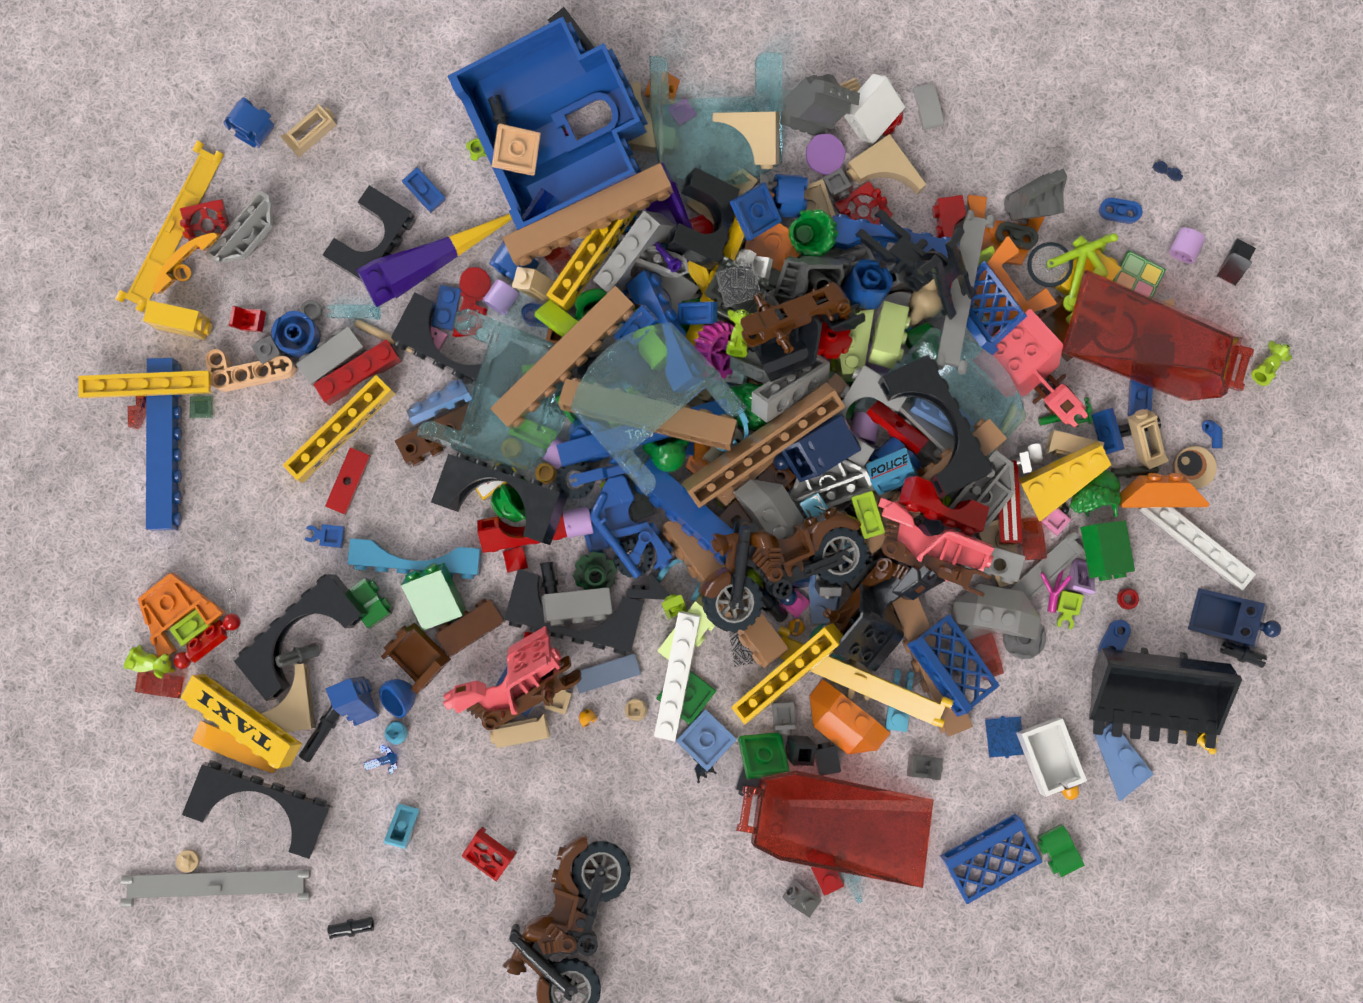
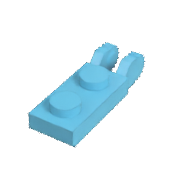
M895 669L893 683L899 685L901 673L900 669ZM908 671L906 675V689L913 691L911 688L914 672ZM888 705L885 729L907 732L909 714Z

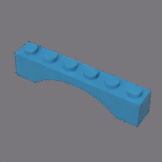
M350 538L348 565H354V570L367 571V567H375L377 572H388V569L391 568L397 569V573L408 574L410 570L424 571L427 566L433 563H437V565L445 563L451 577H453L454 573L461 574V578L474 579V575L480 576L482 550L457 547L439 558L426 561H411L390 554L376 541Z

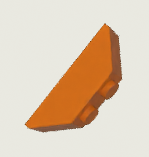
M1149 473L1147 476H1139L1119 493L1121 495L1120 506L1122 508L1209 507V502L1180 473H1170L1169 475Z
M823 679L809 695L813 727L847 754L877 751L891 734L874 718Z

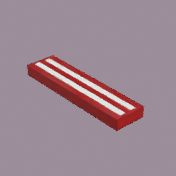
M1010 460L1013 463L1015 493L998 513L999 544H1022L1019 472L1017 461Z

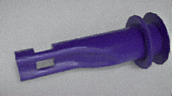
M656 242L655 249L664 257L665 262L668 264L667 268L671 272L678 271L682 266V262L678 258H673L659 242Z

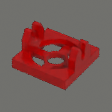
M870 181L853 191L848 198L838 201L834 205L840 214L849 216V219H866L871 224L876 225L880 224L879 221L881 219L877 218L874 221L871 213L872 209L877 205L879 210L885 211L890 218L893 216L887 207V198L885 196L882 197L881 190L879 188L874 189ZM867 195L874 200L868 204L862 203L857 196ZM851 201L856 206L855 213L852 215L850 209H848ZM861 205L869 208V214L865 217L860 216L857 212L858 207Z
M223 199L180 208L182 216L180 226L184 227L182 233L188 241L197 238L193 231L201 230L206 234H210L215 231L217 226H220L222 235L230 225ZM207 209L217 212L218 219L214 220L212 217H209ZM200 210L202 218L199 220V223L191 225L193 215ZM204 219H210L213 222V228L210 231L203 229L202 221Z
M481 827L461 856L497 882L517 852L514 849L512 851L508 850L485 833L486 829ZM477 843H483V844L486 845L489 849H488V850H487V849H482V848H480L479 846H477L476 844H477ZM494 852L502 857L503 863L496 860ZM482 854L488 855L491 861L485 859Z

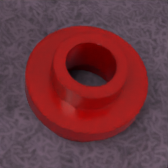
M1131 588L1122 589L1117 595L1118 605L1126 610L1135 608L1139 603L1138 593ZM1126 595H1129L1131 597V601L1129 603H1126L1124 601V597Z

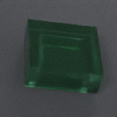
M190 396L189 418H213V397Z

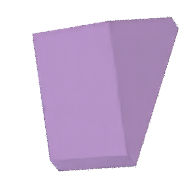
M1075 558L1072 561L1069 572L1071 580L1066 585L1065 590L1083 595H1092L1095 592V578H1089L1086 561Z

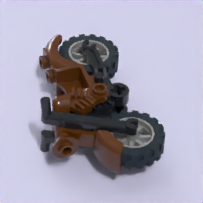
M831 507L824 510L821 515L808 517L803 520L804 523L794 525L795 533L787 539H777L773 534L759 528L757 524L744 521L739 515H735L733 517V533L728 535L713 533V540H711L714 551L716 553L719 552L721 556L727 553L725 568L722 567L711 573L703 581L698 591L703 595V611L706 613L707 619L721 630L731 631L732 633H736L738 630L744 631L748 629L749 625L755 624V619L760 617L761 607L763 608V601L761 599L763 594L759 590L758 584L747 576V566L752 567L759 580L763 581V588L778 599H786L791 595L794 582L816 574L821 579L832 584L842 585L844 582H852L853 578H858L861 575L862 569L866 568L865 562L869 558V554L866 551L868 546L864 543L865 539L856 531L860 528L862 522L847 513L836 510V507ZM846 540L851 546L843 549ZM845 560H846V561L848 562V564H847L845 567L842 568V564H845V563H846ZM836 566H837V568H838V570H832V569H831V568H834V567H836ZM747 598V604L745 607V603L743 600ZM718 604H727L721 612L719 611ZM731 608L733 617L724 616ZM736 609L743 610V612L737 615Z
M584 834L573 839L564 847H559L556 859L560 860L559 868H554L551 882L555 883L553 893H555L556 899L552 911L548 915H541L529 920L524 927L523 935L520 933V926L518 924H514L511 927L509 939L516 948L511 958L502 966L507 969L508 973L520 975V972H527L526 963L539 975L536 987L538 1003H563L566 999L575 1003V995L584 999L581 1003H598L600 1000V980L595 969L589 963L578 958H565L560 962L549 959L554 954H575V951H579L585 956L594 954L598 948L597 935L592 930V925L597 915L598 903L608 902L619 897L625 891L630 881L631 868L624 851L616 844L608 841H594L588 844L587 836ZM597 855H603L602 862L597 863L595 861ZM608 856L615 863L605 867L606 857ZM617 866V877L607 871ZM592 873H594V874H593V877H592V880H591L590 882H588V881H587V880H588V876H590V875H592ZM607 877L615 880L611 885L606 887L605 880L607 879ZM590 938L591 943L588 944V947L584 946L586 939ZM573 973L572 979L569 978L566 974ZM577 974L585 981L578 984L576 981ZM587 985V995L579 992L578 989ZM555 992H562L564 994L560 1001L556 998Z

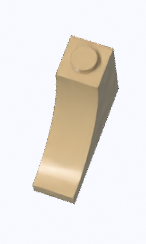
M633 82V93L642 108L648 124L645 125L647 133L627 143L631 150L673 156V150H678L679 145L676 130L659 124L649 115L641 98V83Z
M780 112L713 113V122L728 124L744 135L752 148L755 165H761V169H773V165L779 164Z
M890 134L849 161L846 173L851 181H856L858 185L873 178H891L906 184L916 195L926 187V183Z
M308 663L295 665V677L288 695L279 705L267 712L261 713L286 732L316 728Z

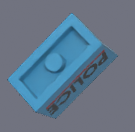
M907 448L866 464L871 485L878 495L903 486L905 478L918 476V472L911 463Z

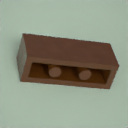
M485 598L475 604L476 609L470 613L466 610L463 616L458 617V620L453 624L447 622L438 628L439 633L435 636L449 657L454 656L506 622L493 600L487 601Z

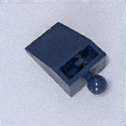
M839 414L827 419L781 451L782 453L777 454L773 459V464L778 470H785L790 466L800 483L820 476L861 451V446L843 414Z
M1198 588L1188 630L1256 649L1261 631L1266 636L1274 638L1280 635L1282 628L1275 620H1269L1264 623L1267 611L1265 603ZM1249 608L1255 609L1253 615L1247 614ZM1249 629L1250 634L1243 636L1242 630Z

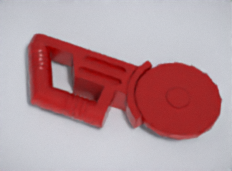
M471 267L467 268L459 279L462 291L460 295L463 297L452 333V336L456 338L480 335L488 309L475 304L478 301H482L483 297H485L484 295L489 291L491 285L490 277L483 269ZM473 311H478L474 327L459 329L461 322L470 321Z

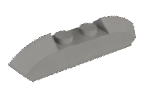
M625 235L620 236V238L617 240L611 251L608 253L609 256L612 255V253L623 240ZM653 245L648 247L633 265L669 278H677L689 273L687 259L679 254L668 251L673 258H678L682 262V266L678 271L671 272L667 268L668 264L665 262L664 257L655 249L656 246Z

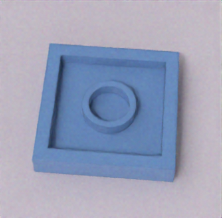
M706 709L676 740L707 772L737 741Z

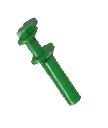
M1088 397L1084 398L1085 412L1088 416L1085 419H1078L1077 415L1079 414H1076L1074 416V421L1078 424L1076 428L1081 423L1088 422L1089 425L1092 424L1093 417H1091L1090 413L1093 411L1091 403H1088ZM1056 414L1040 417L1038 421L1039 425L1043 426L1060 422L1061 419Z

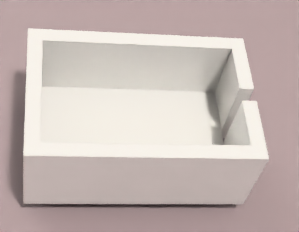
M1056 717L1016 732L1041 795L1047 797L1065 790L1064 787L1071 788L1087 781L1062 718Z

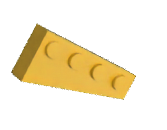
M1096 441L1019 478V482L1040 522L1111 466V463L1102 445Z

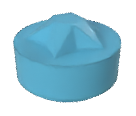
M392 722L385 729V738L394 745L401 744L407 738L408 730L401 722Z

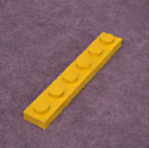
M210 371L78 376L79 398L211 393Z

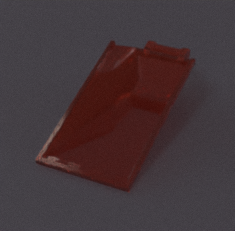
M1085 270L1062 353L1176 398L1192 401L1221 398L1228 393L1229 388L1235 391H1243L1245 387L1243 383L1250 357H1253L1254 349L1242 346L1243 337L1212 321ZM1238 354H1240L1241 359L1234 381L1231 379Z
M797 770L763 777L760 781L759 789L743 786L742 793L744 797L740 823L737 824L736 831L752 834L751 844L753 847L780 861L923 888L933 799ZM753 795L758 796L753 826H748Z

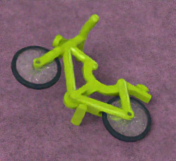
M1116 233L1106 234L1092 242H1088L1081 235L1072 243L1075 248L1071 251L1055 242H1046L1035 247L1028 257L1027 269L1030 277L1037 284L1044 287H1056L1063 284L1072 273L1073 260L1078 258L1070 294L1063 300L1064 308L1072 312L1066 318V321L1072 325L1078 320L1079 315L1092 323V340L1105 353L1119 354L1128 350L1136 340L1137 326L1132 316L1125 312L1124 308L1130 309L1141 321L1146 317L1143 314L1146 309L1139 302L1134 304L1123 293L1113 298L1108 297L1102 292L1099 280L1100 277H1107L1108 272L1094 252L1095 249L1099 248L1103 254L1106 250V245L1110 242H1116L1118 235ZM1088 257L1095 268L1091 274V290L1078 295L1086 258ZM1098 300L1103 305L1114 307V309H1108L1097 314L1084 304Z

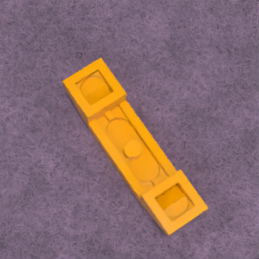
M205 234L181 246L162 267L153 291L156 294H162L177 280L172 274L174 268L187 259L198 247L201 250L208 251L221 234Z
M200 721L192 742L252 767L270 773L275 772L276 768L271 767L266 759L253 754L252 749L238 743L233 735L223 732L217 726Z

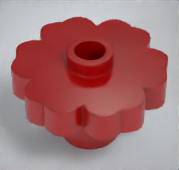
M826 322L822 323L817 355L827 359H838L841 353H848L853 341L849 336L851 330L834 332Z

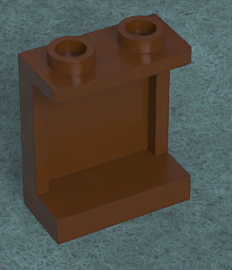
M1059 295L1054 299L1057 302L1055 306L1048 311L1043 309L1037 316L1062 342L1061 356L1068 362L1092 341V325L1081 315L1078 316L1077 321L1070 325L1066 318L1072 312L1067 311L1063 306V300L1067 295L1063 298ZM1097 326L1095 329L1096 337L1103 331Z
M413 623L409 627L404 625L395 634L397 638L395 641L392 639L384 647L386 651L381 658L385 660L387 657H391L416 682L411 689L418 694L432 682L451 658L416 623Z

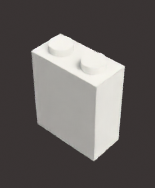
M872 74L858 90V93H860L859 106L851 104L850 115L846 114L844 116L856 135L862 141L871 144L877 141L905 108L901 101V95L892 87V81L885 75L880 76Z

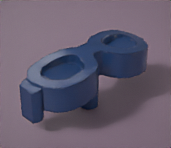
M1163 161L1155 162L1152 166L1155 172L1166 174L1173 181H1181L1183 178L1178 168H1168L1167 164Z

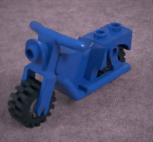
M626 450L612 453L609 456L611 460L608 463L614 465L592 470L583 461L564 467L561 466L556 474V485L562 489L561 493L567 495L569 499L586 497L592 491L596 480L607 478L591 510L590 518L615 551L614 562L622 575L629 578H638L650 570L653 564V553L648 545L650 541L655 547L657 554L656 562L653 564L654 569L656 570L660 567L662 570L671 563L670 559L673 556L670 552L673 549L667 540L662 542L658 537V534L661 532L655 524L651 523L649 525L647 521L636 523L629 517L628 511L632 501H634V495L625 475L622 474L628 473L631 470L634 477H640L641 470L637 462L626 463ZM638 533V539H626L621 543L617 539L619 537Z

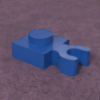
M322 524L321 530L315 526L306 527V529L314 531L312 538L305 537L306 541L316 542L319 539V546L343 548L345 527Z

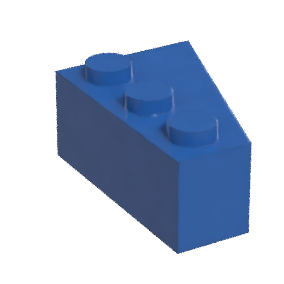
M364 677L349 678L325 688L333 709L341 716L348 715L346 717L349 722L353 720L354 726L379 716L370 694L373 690L368 679L365 680Z

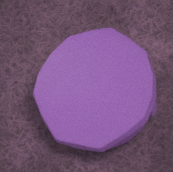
M819 134L806 146V162L810 169L815 172L828 175L841 168L846 151L840 140L832 134Z

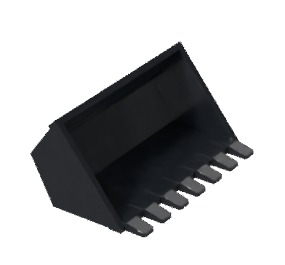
M1144 647L1141 648L1140 653L1102 648L1092 669L1089 720H1093V734L1102 735L1104 722H1112L1111 736L1121 737L1123 724H1129L1130 738L1139 740L1141 738L1142 726L1149 727V741L1158 742L1160 729L1162 728L1168 729L1167 742L1169 744H1177L1179 731H1186V745L1195 747L1197 745L1198 733H1204L1205 748L1214 749L1216 737L1221 734L1242 682L1241 675L1237 674L1230 663L1188 659V655L1185 652H1180V657L1149 654L1148 649Z

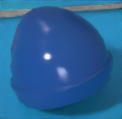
M392 679L382 684L379 691L380 700L390 714L397 718H402L411 710L416 699V693L411 689L412 685L401 679Z

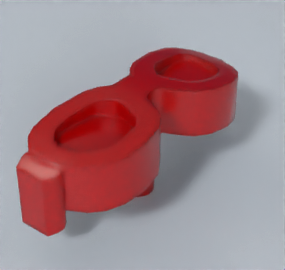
M903 111L883 132V136L894 133L895 127L899 126L903 121Z

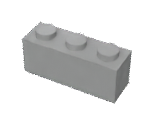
M349 327L340 328L329 341H322L311 354H304L296 365L314 387V383L349 363L367 350Z
M609 588L545 594L542 596L545 623L550 622L551 626L563 625L564 621L572 620L573 624L583 623L585 618H594V621L607 620L606 616L612 614Z

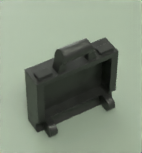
M723 257L704 294L711 300H716L717 315L730 321L727 315L728 311L720 307L721 304L732 309L734 312L744 309L749 314L754 313L758 305L752 298L755 293L753 290L748 292L751 295H747V293L745 294L746 290L734 289L735 294L740 297L737 300L729 294H732L733 290L731 291L729 290L730 288H726L727 291L723 289L728 279L725 278L724 280L725 276L723 275L727 270L731 274L730 270L732 269L731 288L756 290L758 285V293H761L763 296L770 282L754 272L752 277V271L750 277V270L748 278V269L736 268L741 265L730 258ZM738 269L746 270L745 287H744V279H743V286H742V278H745V271H741V270H740V272H743L744 275H743V276H739V277H741V278H737V276H738ZM729 296L731 297V300H734V304L728 301L727 298Z

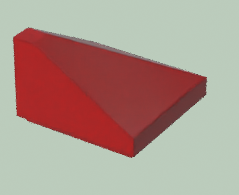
M523 546L503 552L507 573L528 568Z

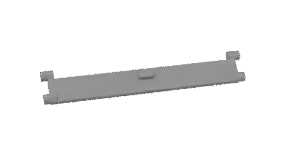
M968 210L966 211L963 224L965 233L960 239L959 250L969 274L970 284L974 288L985 227H994L995 216L988 215L987 219L974 217V211ZM956 278L952 282L950 294L952 295L951 298L957 314L952 320L948 318V315L945 316L936 363L939 369H944L945 365L957 367L959 374H966L968 362L960 361L971 299L968 298L967 294L965 296L961 294L959 282Z
M1074 531L1068 534L1010 589L1024 592L1030 601L1045 587L1040 573L1043 572L1050 582L1078 555L1086 560L1084 549L1075 541L1079 537L1078 534ZM967 627L963 631V634L975 650L995 633ZM955 641L954 652H964V646L961 642ZM950 644L944 649L949 650ZM942 653L944 659L946 660L949 657V654ZM954 656L953 662L958 668H962L963 658ZM955 671L959 676L962 675L961 672Z
M310 870L122 876L121 884L127 885V896L121 899L120 906L133 907L134 898L298 893V901H310V892H305V879L310 878Z

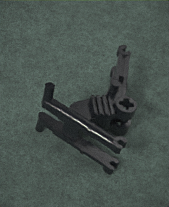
M880 209L874 216L880 218L879 223L900 240L888 251L863 229H860L855 236L860 237V242L865 244L886 263H896L893 267L895 273L899 274L904 270L907 273L904 281L912 290L918 292L923 286L934 279L938 291L937 294L943 306L941 314L943 316L948 315V318L952 320L957 312L953 305L952 295L949 292L950 284L957 278L963 296L967 294L968 298L972 299L977 294L970 284L969 274L966 270L961 251L957 246L965 231L958 227L950 240L945 243L948 253L947 258L934 248L925 252L923 249L928 245V242L924 238L916 245L912 243L911 235L892 220L885 211Z

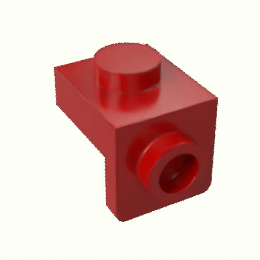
M232 306L229 326L241 331L263 333L266 312Z

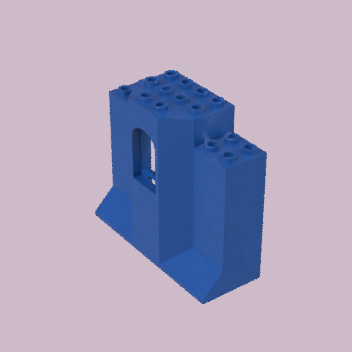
M563 17L447 76L456 96L462 101L491 166L497 125L492 120L493 113L488 102L489 97L493 96L495 104H497L494 95H501L505 112L509 114L508 121L510 126L541 133L534 176L492 167L511 208L509 213L517 230L642 172L634 157H630L634 154L627 142L647 133L645 125L648 123L612 48L608 50L604 43L586 52L572 23H567ZM595 101H605L612 111L611 122L607 126L576 140L566 116ZM564 125L569 133L567 137L562 128Z

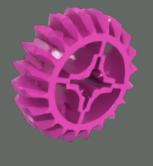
M717 321L714 324L703 326V331L698 332V339H694L696 344L692 347L694 350L693 359L701 366L704 377L719 380L720 378L726 379L727 375H732V369H730L731 356L726 353L727 343L731 341V333L734 329L732 324Z

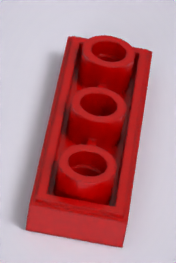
M879 400L866 412L874 423L881 425L888 431L889 435L897 438L908 450L916 454L929 441L927 437Z
M351 447L349 448L325 507L344 515L347 514L370 460V455ZM347 478H351L349 485L345 484Z

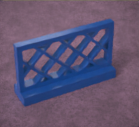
M983 261L977 267L974 283L975 290H977V286L984 285L983 292L971 299L966 327L980 347L993 355L999 350L996 345L1027 317V314L989 264ZM986 270V279L979 281L980 275ZM997 284L995 293L988 294L990 285ZM1007 297L1005 306L998 307L1000 298ZM994 298L992 307L985 308L987 299ZM981 299L979 308L973 309L974 300ZM1004 311L1002 321H995L997 312ZM1010 311H1017L1019 313L1013 320H1008ZM991 312L989 322H982L984 313ZM994 326H1001L1000 332L993 337Z
M950 614L906 644L941 695L954 700L951 709L957 717L970 712L976 704L1000 686ZM945 622L951 627V636L942 634V624ZM928 635L936 636V646H929L924 638ZM941 638L950 640L949 650L940 648ZM955 641L963 644V653L954 652ZM940 653L949 654L948 665L940 662ZM954 656L963 658L962 668L953 667ZM968 659L975 661L977 664L976 671L967 670ZM952 671L962 673L961 683H956L952 679ZM967 674L976 676L975 687L966 685ZM981 677L987 678L991 684L988 689L980 688ZM965 689L974 690V700L970 703L965 697Z
M1016 814L940 855L966 904L1042 863L1022 819ZM1021 831L1023 835L1021 845L1011 843L1013 835ZM998 843L1005 845L1002 856L992 853L994 845ZM1010 846L1019 848L1016 860L1007 858ZM1024 850L1032 852L1035 860L1029 863L1021 862ZM978 854L986 855L983 866L973 864L975 856ZM991 857L1001 859L998 870L987 868ZM1005 861L1015 863L1014 870L1010 874L1002 872ZM960 864L967 866L964 877L956 875L953 868ZM971 868L982 870L979 881L969 879ZM986 871L996 874L995 881L990 885L983 883ZM967 882L976 884V892L967 897L965 893Z

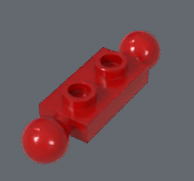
M230 613L224 617L223 622L218 620L208 626L205 631L186 645L187 652H179L175 655L173 659L174 665L179 669H186L190 666L191 661L194 663L199 661L228 638V630L234 631L240 627V617Z

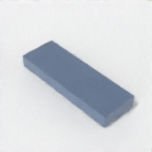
M635 653L581 670L582 679L576 684L579 694L640 675L641 671Z

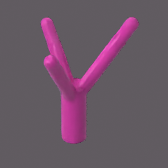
M1064 569L1057 576L1054 590L1043 572L1040 573L1050 594L1048 612H1056L1058 596L1071 580V576H1067L1060 585Z

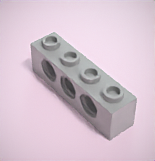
M817 355L816 362L813 365L772 382L768 381L752 392L751 412L765 422H769L826 382L828 383L830 362Z
M994 547L991 553L994 556L989 569L985 567L983 572L1000 576V581L1013 584L1014 581L1018 582L1026 556ZM998 558L1006 562V568L1003 571H998L994 567V561Z

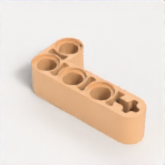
M213 349L206 355L207 369L211 372V385L222 392L293 377L297 371L296 364L286 356L276 357L265 364L256 361L232 367L229 356L221 350ZM222 356V362L219 365H215V359ZM284 363L289 365L286 367V371L280 369L284 367ZM268 367V374L261 377V370ZM243 372H247V378L244 381H240V375ZM226 376V383L219 386L220 378Z

